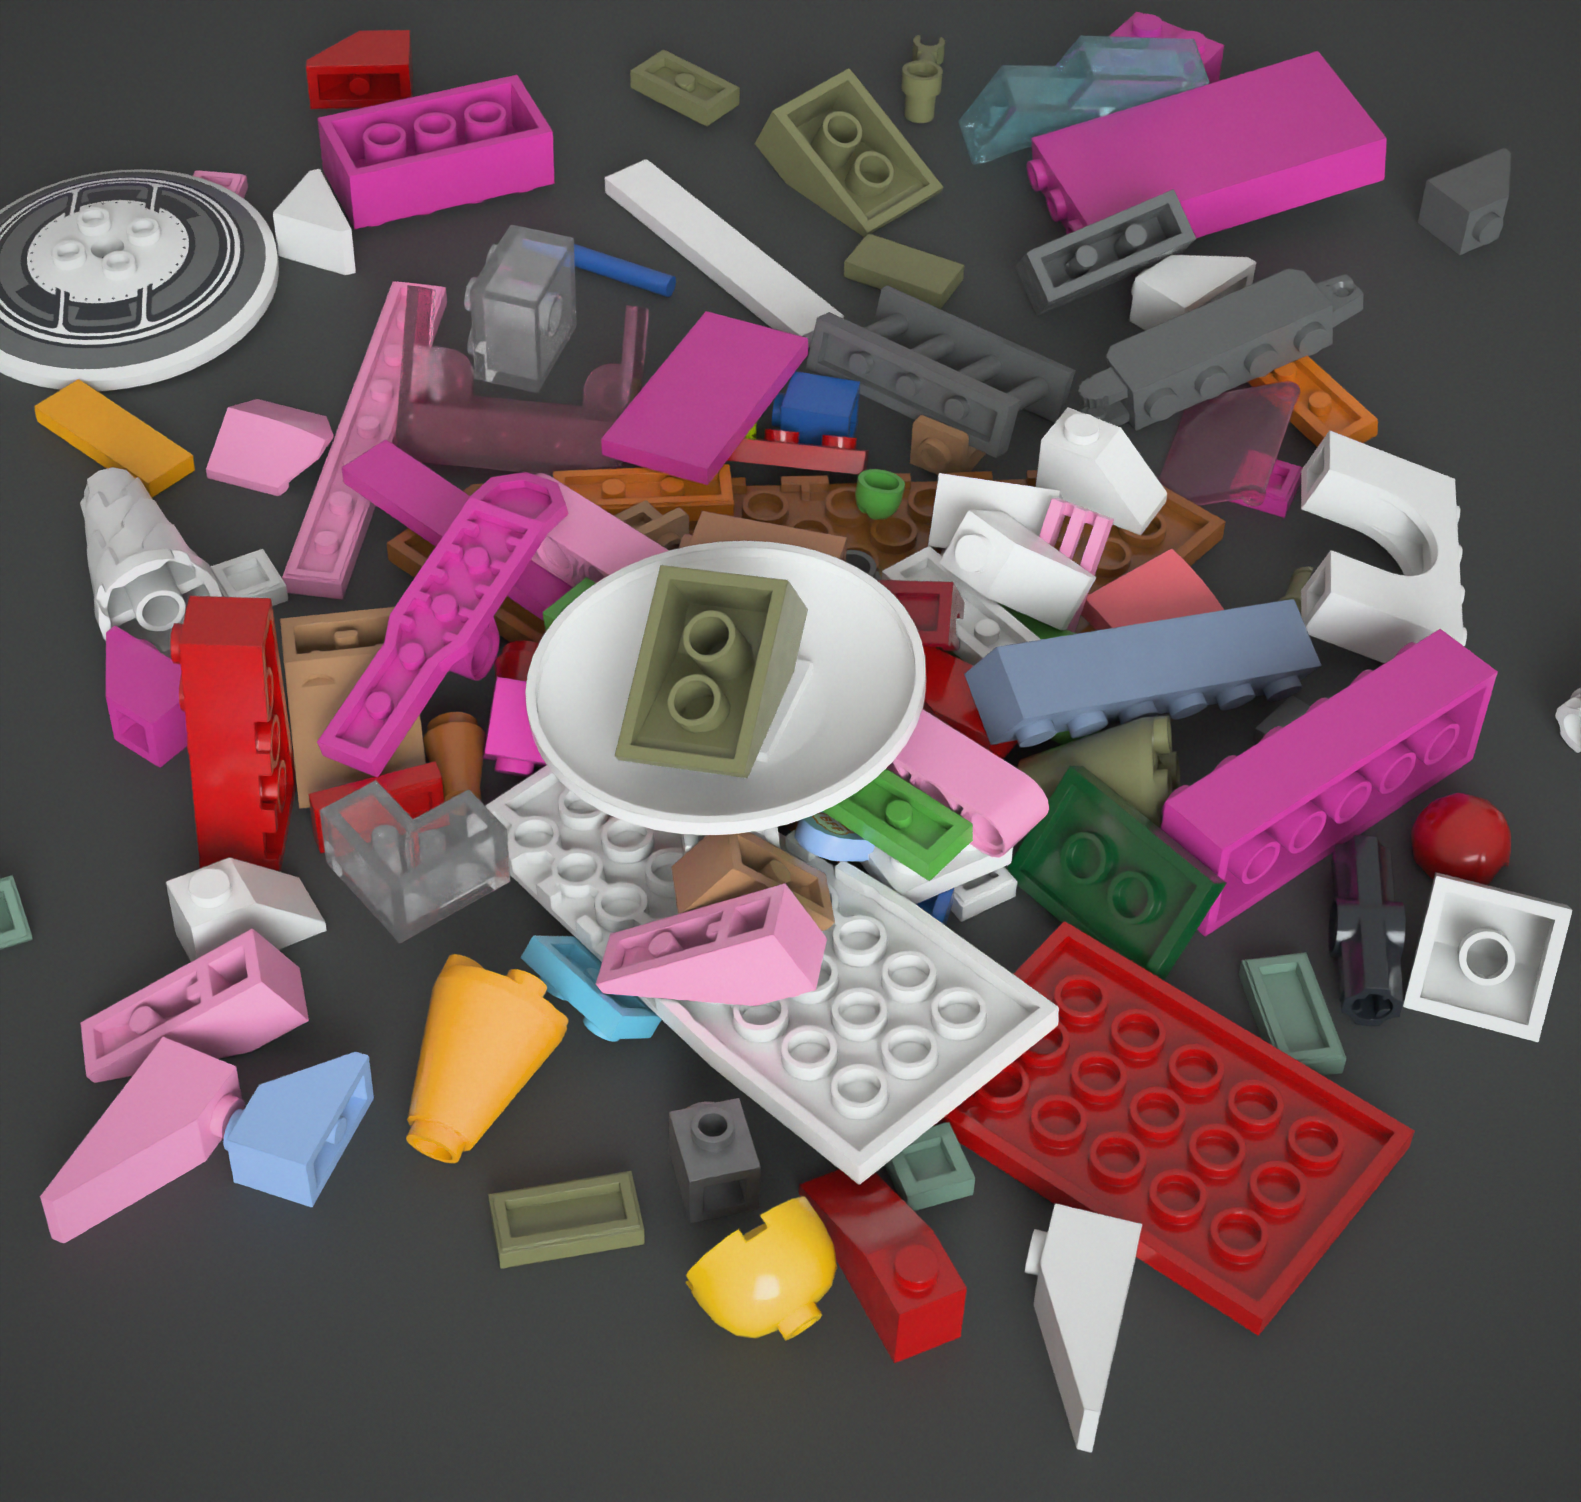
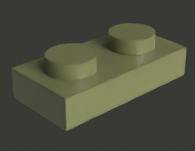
M664 49L630 71L632 89L705 126H709L740 105V87Z

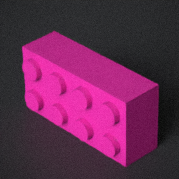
M518 75L318 118L323 171L354 229L380 226L385 222L415 215H428L445 208L467 203L476 204L485 199L516 192H528L537 187L555 184L553 131Z

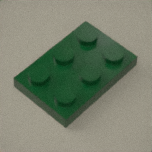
M1069 766L1048 800V814L1029 831L1007 870L1016 879L1017 885L1061 923L1064 921L1160 979L1165 980L1227 883L1084 766Z

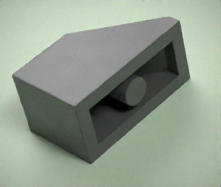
M1502 148L1428 179L1417 223L1459 255L1498 239L1503 228V218L1509 198L1511 152L1506 148Z

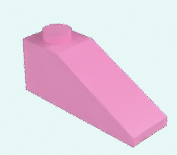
M785 883L610 934L596 986L605 994L758 1006L816 990L827 938Z
M253 928L81 1022L86 1077L94 1083L133 1076L162 1037L217 1059L249 1053L309 1021L300 968Z
M162 1037L40 1196L51 1238L64 1244L204 1163L222 1138L224 1139L227 1124L233 1113L237 1109H245L236 1066Z

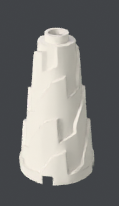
M114 467L97 471L87 479L84 498L80 502L85 520L87 558L94 593L95 618L105 640L106 632L112 627L117 626L137 639L148 640L160 653L171 659L170 641L172 627L174 623L184 622L189 596L222 597L219 586L209 564L198 557L187 546L176 527L167 520L156 501L151 498L139 477L135 479L127 470Z

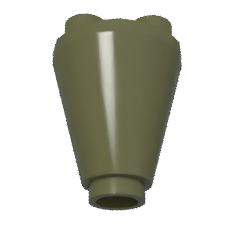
M1169 716L1139 718L1019 760L1018 766H1014L1027 774L1040 786L1047 800L1050 799L1069 766H1084L1160 829L1163 819V805L1171 795L1172 790H1176L1181 785L1177 751L1172 752V733Z

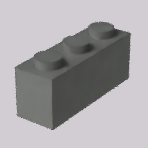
M1172 189L1026 252L1015 266V269L1036 316H1039L1147 268H1151L1170 255H1181L1196 240V237L1175 190Z

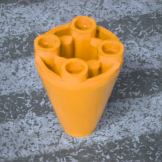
M452 954L448 957L433 985L407 1117L411 1128L406 1136V1140L413 1148L438 1161L457 1163L463 1151H470L562 1041L567 1030L568 1018L543 998L547 991V985L538 977L519 969H511L504 976L484 969L479 963L468 957L458 954Z

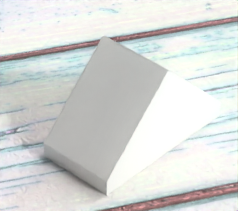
M311 170L273 212L278 256L343 275L356 273L352 229L321 170Z

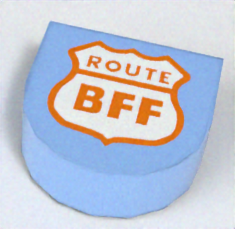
M822 811L799 820L795 830V838L801 847L814 855L828 860L864 862L868 860V854L872 853L875 847Z

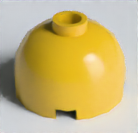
M805 1196L793 1198L761 1214L760 1217L765 1224L752 1229L744 1235L739 1229L707 1252L686 1274L688 1280L685 1282L699 1305L716 1324L734 1335L758 1338L779 1330L783 1338L789 1340L808 1329L822 1317L823 1314L816 1303L828 1292L833 1284L837 1269L834 1244L825 1225Z

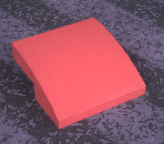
M1171 548L1089 594L1081 616L1096 630H1103L1224 609L1203 580Z

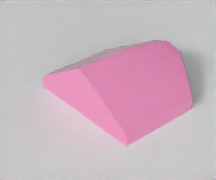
M259 399L228 407L206 467L207 478L275 496L282 495L289 488V482L316 462L334 438L327 416Z

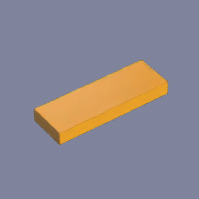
M79 379L34 406L37 422L106 469L112 467L127 470L135 479L139 477L151 498L195 471L194 459L191 453Z

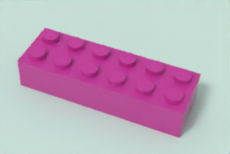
M1439 629L1418 643L1410 642L1406 644L1393 659L1374 671L1371 669L1363 671L1354 679L1350 686L1331 698L1324 697L1317 700L1304 715L1285 727H1274L1265 734L1258 744L1239 756L1231 755L1226 757L1216 766L1212 773L1191 786H1180L1172 792L1162 808L1161 830L1227 883L1197 930L1206 937L1334 851L1335 845L1349 841L1354 835H1360L1473 760L1498 671L1442 629Z

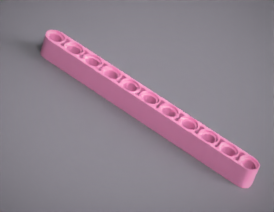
M544 473L536 474L539 477L558 483L569 514L547 534L531 560L570 586L575 587L586 577L597 583L628 565L669 551L553 477ZM923 709L917 726L907 744L886 768L973 824V841L970 845L991 857L1000 858L1005 855L1049 811L1048 800L1043 790L1032 778Z

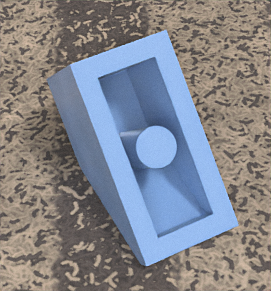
M355 1051L260 1084L245 1109H237L233 1113L225 1130L223 1144L225 1150H228L234 1182L313 1207L374 1099L369 1055Z

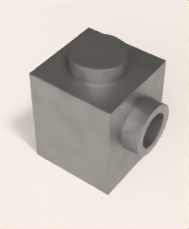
M736 1098L716 1103L708 1101L699 1102L686 1109L669 1112V1155L689 1223L759 1209L761 1166L740 1099Z

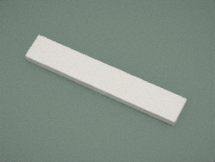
M647 159L605 177L606 194L772 329L808 338L809 348L811 347L817 317L830 312L844 319V315Z

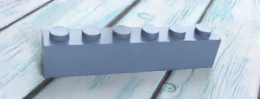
M1294 599L998 646L964 675L990 744L1017 740L1020 747H1030L1045 742L1055 736L1056 733L1069 731L1072 738H1079L1095 733L1107 726L1108 723L1120 721L1122 725L1139 718L1157 717L1158 714L1168 712L1172 719H1181L1200 712L1207 705L1218 703L1220 710H1230L1242 706L1253 700L1256 696L1265 695L1268 702L1278 701L1299 692L1302 689L1300 681L1321 667V663Z

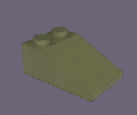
M850 68L773 110L755 142V145L787 185L863 237L868 233L872 234L936 196L944 188Z
M660 565L615 752V757L618 760L734 777H749L794 673L808 608L789 580Z

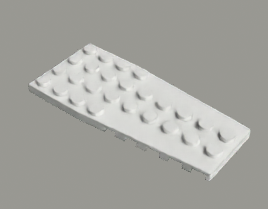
M547 765L469 817L472 839L601 962L603 961L610 934L678 914L671 866L683 857L681 834L650 829L604 813L570 791L552 773ZM795 830L787 836L778 832L781 850L825 873L835 923L826 931H822L827 938L816 990L758 1006L638 997L712 1068L860 1185L1057 1027L1059 1007L906 897L846 861H841L836 866H833L817 855L808 852L797 842Z

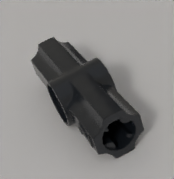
M1354 835L1349 841L1334 847L1331 859L1334 898L1329 916L1328 948L1331 957H1338L1341 1012L1352 1017L1356 1025L1380 1026L1390 1018L1400 1017L1404 1002L1400 959L1404 947L1406 917L1403 902L1395 901L1391 849L1382 846L1377 837Z

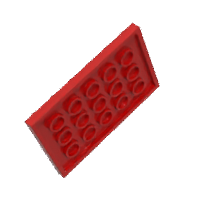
M1064 921L1013 974L1059 1007L1058 1026L934 1126L949 1122L959 1143L1053 1204L1142 1224L1136 1253L1138 1259L1259 1336L1409 1149L1414 1130Z

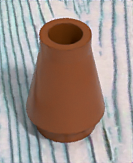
M449 712L433 718L429 722L427 733L423 737L424 750L429 763L435 761L442 776L444 807L452 811L470 810L481 802L480 785L486 734L478 726L475 717L463 712Z

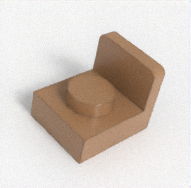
M920 415L913 422L910 464L937 475L939 473L945 474V472H971L986 453L969 446V436L961 430L924 415Z

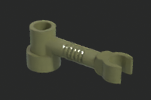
M918 35L913 39V61L906 63L902 68L901 89L906 94L905 118L915 123H926L934 119L936 96L940 94L942 88L943 69L939 65L944 62L945 40L940 37L937 45L926 46L920 43L921 38Z

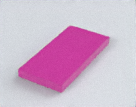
M706 311L601 438L602 455L708 485L807 357L808 338Z

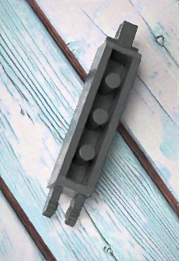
M1288 268L1111 345L1106 356L1107 369L1092 375V378H1086L1085 381H1081V385H1078V400H1080V404H1084L1080 412L1092 415L1115 426L1129 422L1135 431L1157 421L1165 420L1175 413L1207 399H1213L1225 391L1257 377H1263L1279 367L1305 356L1313 355L1321 349L1332 345L1333 327L1363 310L1364 293L1347 274L1314 283L1305 271Z

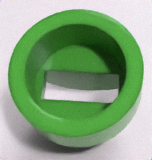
M880 469L865 470L858 476L855 490L856 505L862 513H867L871 519H887L897 512L902 502L905 482L901 477L889 471Z

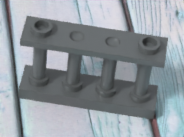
M888 285L881 290L873 324L863 328L830 312L817 317L806 369L821 376L859 381L861 395L914 420L920 415H924L968 434L969 446L995 458L1008 451L1019 411L1026 409L1054 423L1064 413L1076 371Z

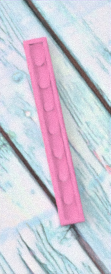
M392 282L283 573L282 579L286 584L287 593L343 600L376 505L343 483L342 467L385 439L397 447L447 304L446 287Z

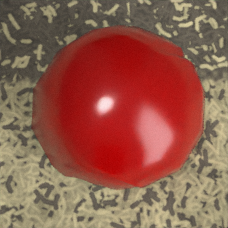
M1456 793L1437 798L1418 815L1412 827L1411 843L1414 860L1433 880L1436 872L1488 885L1503 866H1509L1511 853L1510 828L1504 814L1487 799L1465 793Z

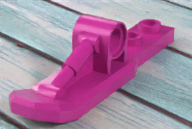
M528 472L491 477L469 497L390 613L384 644L318 739L317 743L324 757L378 778L448 671L475 681L483 679L489 673L496 660L500 644L499 632L493 616L547 534L569 514L557 482Z

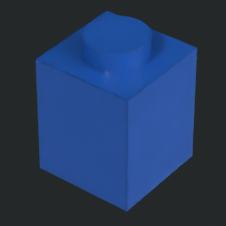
M795 371L791 376L786 393L779 392L775 397L772 411V426L780 427V430L799 432L798 443L821 445L822 435L854 438L858 427L860 382Z

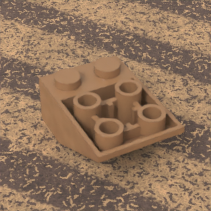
M394 607L280 619L299 808L310 807L308 796L310 793L375 777L324 757L317 741L384 644L389 616ZM420 715L380 775L426 764Z

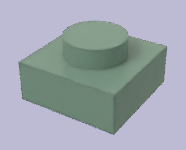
M949 1122L932 1126L885 1164L898 1196L913 1211L967 1197L974 1193L975 1176Z

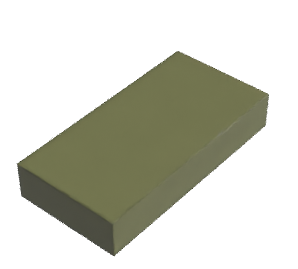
M869 233L844 262V277L880 290L888 285L939 309L943 307L963 281L964 275L963 264Z
M632 1171L488 1194L500 1269L645 1244L644 1226Z

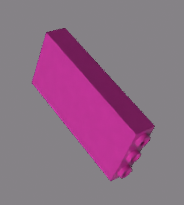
M1316 51L1031 138L1033 160L1027 162V173L1032 188L1036 192L1042 191L1046 197L1047 207L1052 219L1055 222H1062L1066 228V234H1070L1174 189L1195 237L1199 238L1384 180L1387 138L1322 55Z

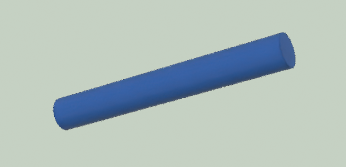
M534 230L529 231L525 238L524 248L526 251L666 297H670L674 292L676 286L675 276Z

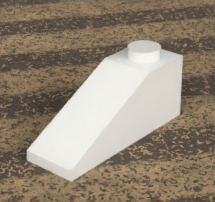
M1055 1204L1048 1232L1034 1229L1025 1273L1038 1275L1034 1308L1076 1448L1092 1452L1135 1263L1142 1224Z

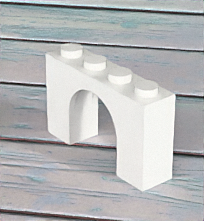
M1329 430L1301 470V509L1369 536L1393 556L1404 575L1384 571L1330 550L1301 590V617L1308 634L1383 663L1393 659L1406 644L1410 642L1418 643L1439 629H1442L1465 646L1467 630L1463 627L1462 603L1465 589L1460 582V561L1463 550L1462 546L1458 544L1457 524L1460 518V507L1456 505L1455 479Z

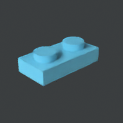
M533 936L521 956V959L541 976L539 979L547 985V992L572 1004L585 1016L583 1019L584 1025L600 1038L612 1042L619 1041V1039L651 1038L662 1020L638 996L602 993L596 986L602 962L575 936Z

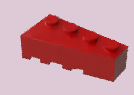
M189 596L184 622L173 624L170 650L173 664H181L179 704L181 711H185L187 749L190 759L200 869L230 857L281 872L297 782L271 598Z

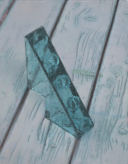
M1079 36L1056 66L1002 65L961 117L959 125L972 165L979 164L1032 146L1031 138L1198 88L1210 82L1194 39Z

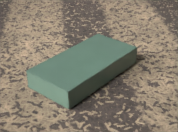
M1307 953L1242 960L1239 978L1261 1039L1323 1076L1343 1073L1347 1058Z

